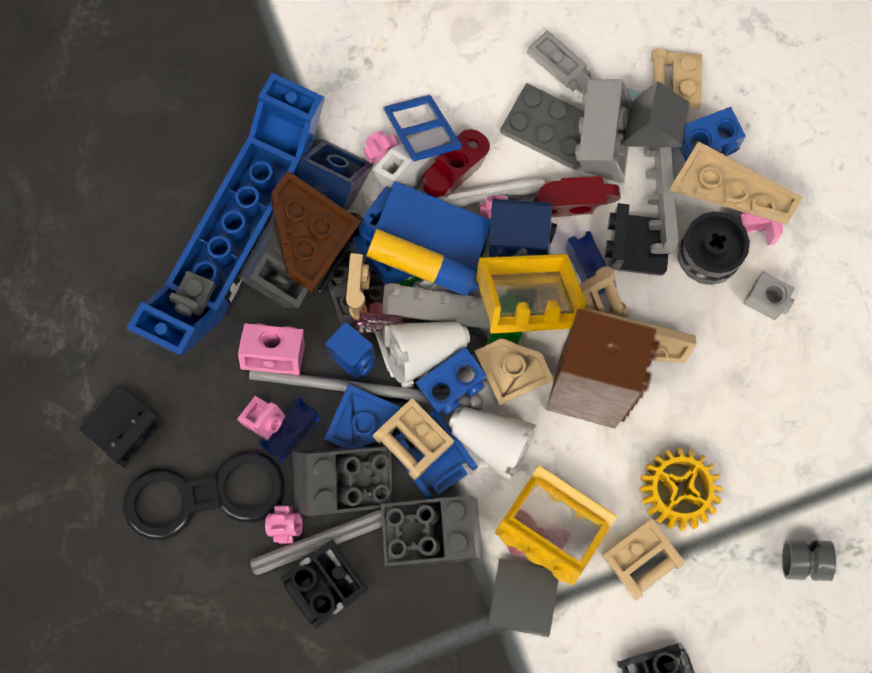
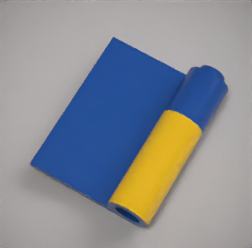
M394 181L368 247L366 257L467 296L469 291L475 293L478 287V282H476V266L490 229L491 220Z

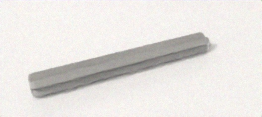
M381 509L250 560L251 568L254 574L260 575L309 556L332 539L337 545L381 528Z

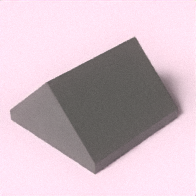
M659 81L654 83L632 101L623 141L624 146L682 148L689 101Z

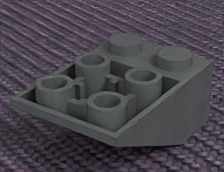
M273 213L237 278L284 308H299L308 290L286 274Z
M386 446L319 448L293 451L295 512L307 516L378 509L381 508V504L393 503L391 451Z
M472 495L381 504L385 566L482 560L478 499Z

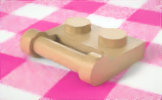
M662 48L652 50L651 62L654 63L653 84L659 81L664 85L665 65H672L671 90L689 101V108L699 109L702 96V54L668 52Z
M350 253L346 301L350 307L351 317L356 321H362L368 313L363 293L364 289L369 290L370 287L369 264H364L363 254Z
M606 266L598 269L595 276L579 284L586 300L585 308L626 318L628 310L625 303L621 302L614 284L615 275L611 267ZM604 288L610 304L609 311L605 312L597 292Z
M413 398L373 435V438L378 443L382 442L410 471L408 474L414 480L418 479L427 468L454 444V440ZM396 427L425 456L419 463L391 435V432Z
M652 518L602 555L635 601L644 595L643 591L672 569H679L685 564L682 557ZM662 550L667 558L635 582L630 574Z

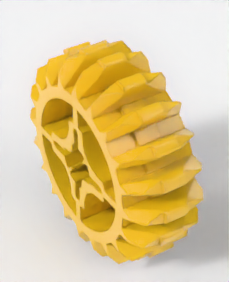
M682 448L676 449L675 457L669 449L665 450L664 459L659 455L653 458L656 466L650 463L645 466V469L651 475L642 474L640 480L649 484L639 488V492L649 494L648 497L641 500L642 504L651 502L653 506L647 511V514L652 515L657 511L660 514L656 519L658 524L667 518L668 529H672L676 521H678L680 531L686 530L687 521L692 529L698 528V520L703 524L709 521L706 513L710 515L716 514L717 510L712 504H720L722 501L720 497L714 495V493L723 491L722 486L714 485V482L721 478L720 474L711 476L709 472L715 465L710 463L705 467L702 464L705 461V455H701L695 460V451L692 449L687 452L686 457H684ZM671 466L689 468L682 477H677L672 473L668 475L663 471ZM697 475L703 484V498L700 497L701 494L694 487V480ZM658 479L668 492L665 504L658 494ZM687 480L684 487L685 493L675 498L678 490L677 486ZM680 501L699 507L691 513L673 511V508Z

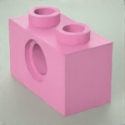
M244 323L238 350L240 369L300 375L305 348L303 329L291 326H267L262 323Z

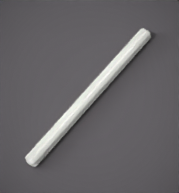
M538 177L455 191L448 197L441 196L435 198L463 208L486 203V198L491 195L505 196L508 200L534 196L538 194L545 181L544 178ZM371 206L348 209L346 211L358 213L364 218L366 211Z

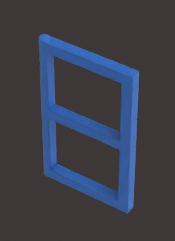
M431 95L392 104L383 108L412 161L415 162L461 149L460 141ZM428 104L437 118L436 120L401 128L393 113ZM442 126L451 141L449 144L415 152L406 136Z

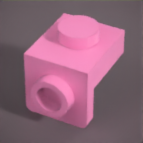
M742 212L738 217V220L746 228L747 233L765 230L768 245H775L783 234L782 223Z
M254 396L237 420L241 425L268 440L281 427L285 415L273 402L268 404Z

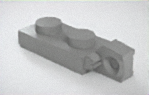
M546 30L527 48V53L566 88H569L571 91L577 89L582 95L584 91H587L588 80H592L589 77L591 72L587 69V64L552 33Z

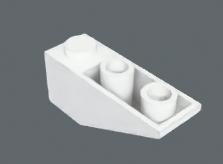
M438 127L426 130L408 139L415 152L451 143L445 131ZM403 143L391 148L373 168V171L382 189L386 186L391 189L394 181L414 189L439 155L414 162Z

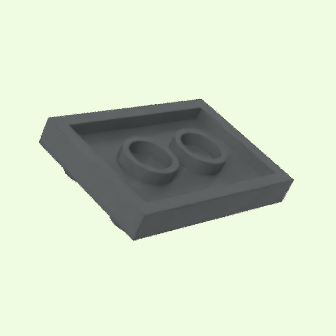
M526 83L500 128V134L576 170L580 162L576 160L575 149L576 145L581 142L579 120L580 117H584V111Z

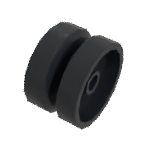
M714 211L700 215L692 221L679 243L678 259L681 268L688 277L698 283L708 285L724 283L734 276L749 253L750 240L747 230L737 218L728 213Z

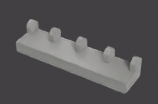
M645 147L644 156L654 157L655 169L646 170L645 177L647 179H656L657 194L648 195L647 203L658 205L659 220L649 221V229L660 230L661 243H655L650 246L651 253L673 254L678 243L675 192L670 191L671 185L674 182L671 147Z
M395 283L384 285L382 315L428 322L458 321L462 326L490 330V321L483 298L452 294L445 291L426 290L420 287L401 286Z

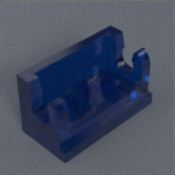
M591 231L585 232V235L579 239L576 236L568 238L565 249L582 283L595 276L598 269L607 266L593 239ZM604 288L597 291L599 295L605 293Z
M300 397L285 412V418L278 431L273 433L268 440L262 438L259 442V445L280 463H283L320 419L318 412L312 407L307 406Z

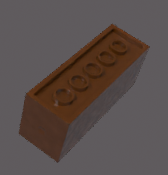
M578 308L560 354L546 410L614 429L620 421L625 422L626 416L628 417L630 411H633L634 406L638 404L639 398L642 399L644 391L647 392L652 372H648L647 367H650L652 360H655L660 341L654 340L657 329Z

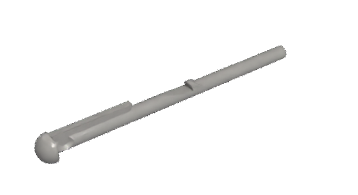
M253 370L249 372L250 380L345 392L349 384L374 396L404 400L413 398L415 401L429 403L418 389L302 374L292 375ZM433 391V397L437 400H445L450 395L449 393ZM479 393L473 397L464 396L459 400L460 406L480 410L483 405V400Z

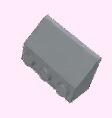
M623 79L588 80L587 91H584L582 95V104L585 111L584 117H580L579 120L581 142L576 145V160L580 162L585 172L603 176V178L618 183H624L628 147L624 146L623 141L632 105L631 97Z

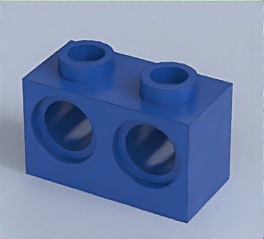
M728 107L686 124L682 148L679 147L685 161H687L695 148L692 144L693 141H699L719 153L729 156L740 149L746 135L732 107ZM718 131L726 132L729 138L720 136Z
M346 322L325 343L330 358L355 380L361 375L364 377L368 375L376 364L374 362L376 357L373 344Z
M464 347L416 382V385L438 415L443 411L448 415L461 405L459 400L465 395L469 394L470 397H473L486 387L483 382L487 380V375L467 348ZM470 368L474 372V378L470 382L460 381L457 377L460 369ZM439 385L448 387L450 390L448 398L445 400L435 399L433 397L435 387Z

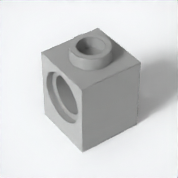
M763 271L756 279L744 305L776 320L781 313L786 315L792 307L795 299L791 298V295L795 288ZM766 292L773 293L777 297L778 302H770L766 298Z

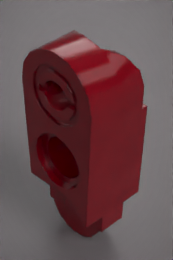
M467 129L462 131L457 136L461 143V149L440 154L424 173L422 187L426 194L433 197H448L480 168L490 150L488 138L477 130ZM474 141L478 148H472L469 143Z
M603 176L561 178L560 181L545 183L539 189L534 202L552 203V218L593 214L595 208L600 205L619 201L621 194L618 185L612 183L604 184Z

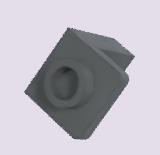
M187 271L177 292H171L169 296L171 303L175 306L174 310L187 317H190L191 314L201 317L216 284L214 281Z

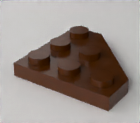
M287 171L270 196L287 276L310 292H313L358 228L361 220Z

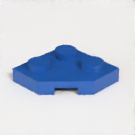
M348 384L324 440L342 448L364 447L376 442L373 438L374 433L402 407Z

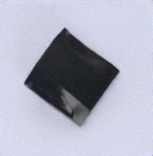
M333 539L306 557L280 578L293 602L315 629L319 628L369 590L367 585L362 583L342 556Z
M681 642L617 662L618 667L621 668L623 673H695L690 657Z

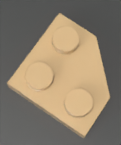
M502 338L475 350V354L484 373L487 375V380L499 405L554 380L542 353Z

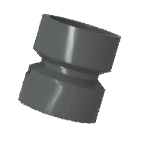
M786 539L782 550L784 577L787 580H806L810 576L813 581H832L836 572L834 544L831 541L813 540L808 545L805 540Z

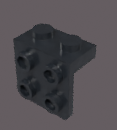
M618 203L615 212H610L607 229L612 230L611 240H607L605 246V257L609 258L608 267L617 271L663 276L667 271L668 254H653L650 249L652 244L661 243L660 230L649 229V221L659 220V218L629 215L630 205Z

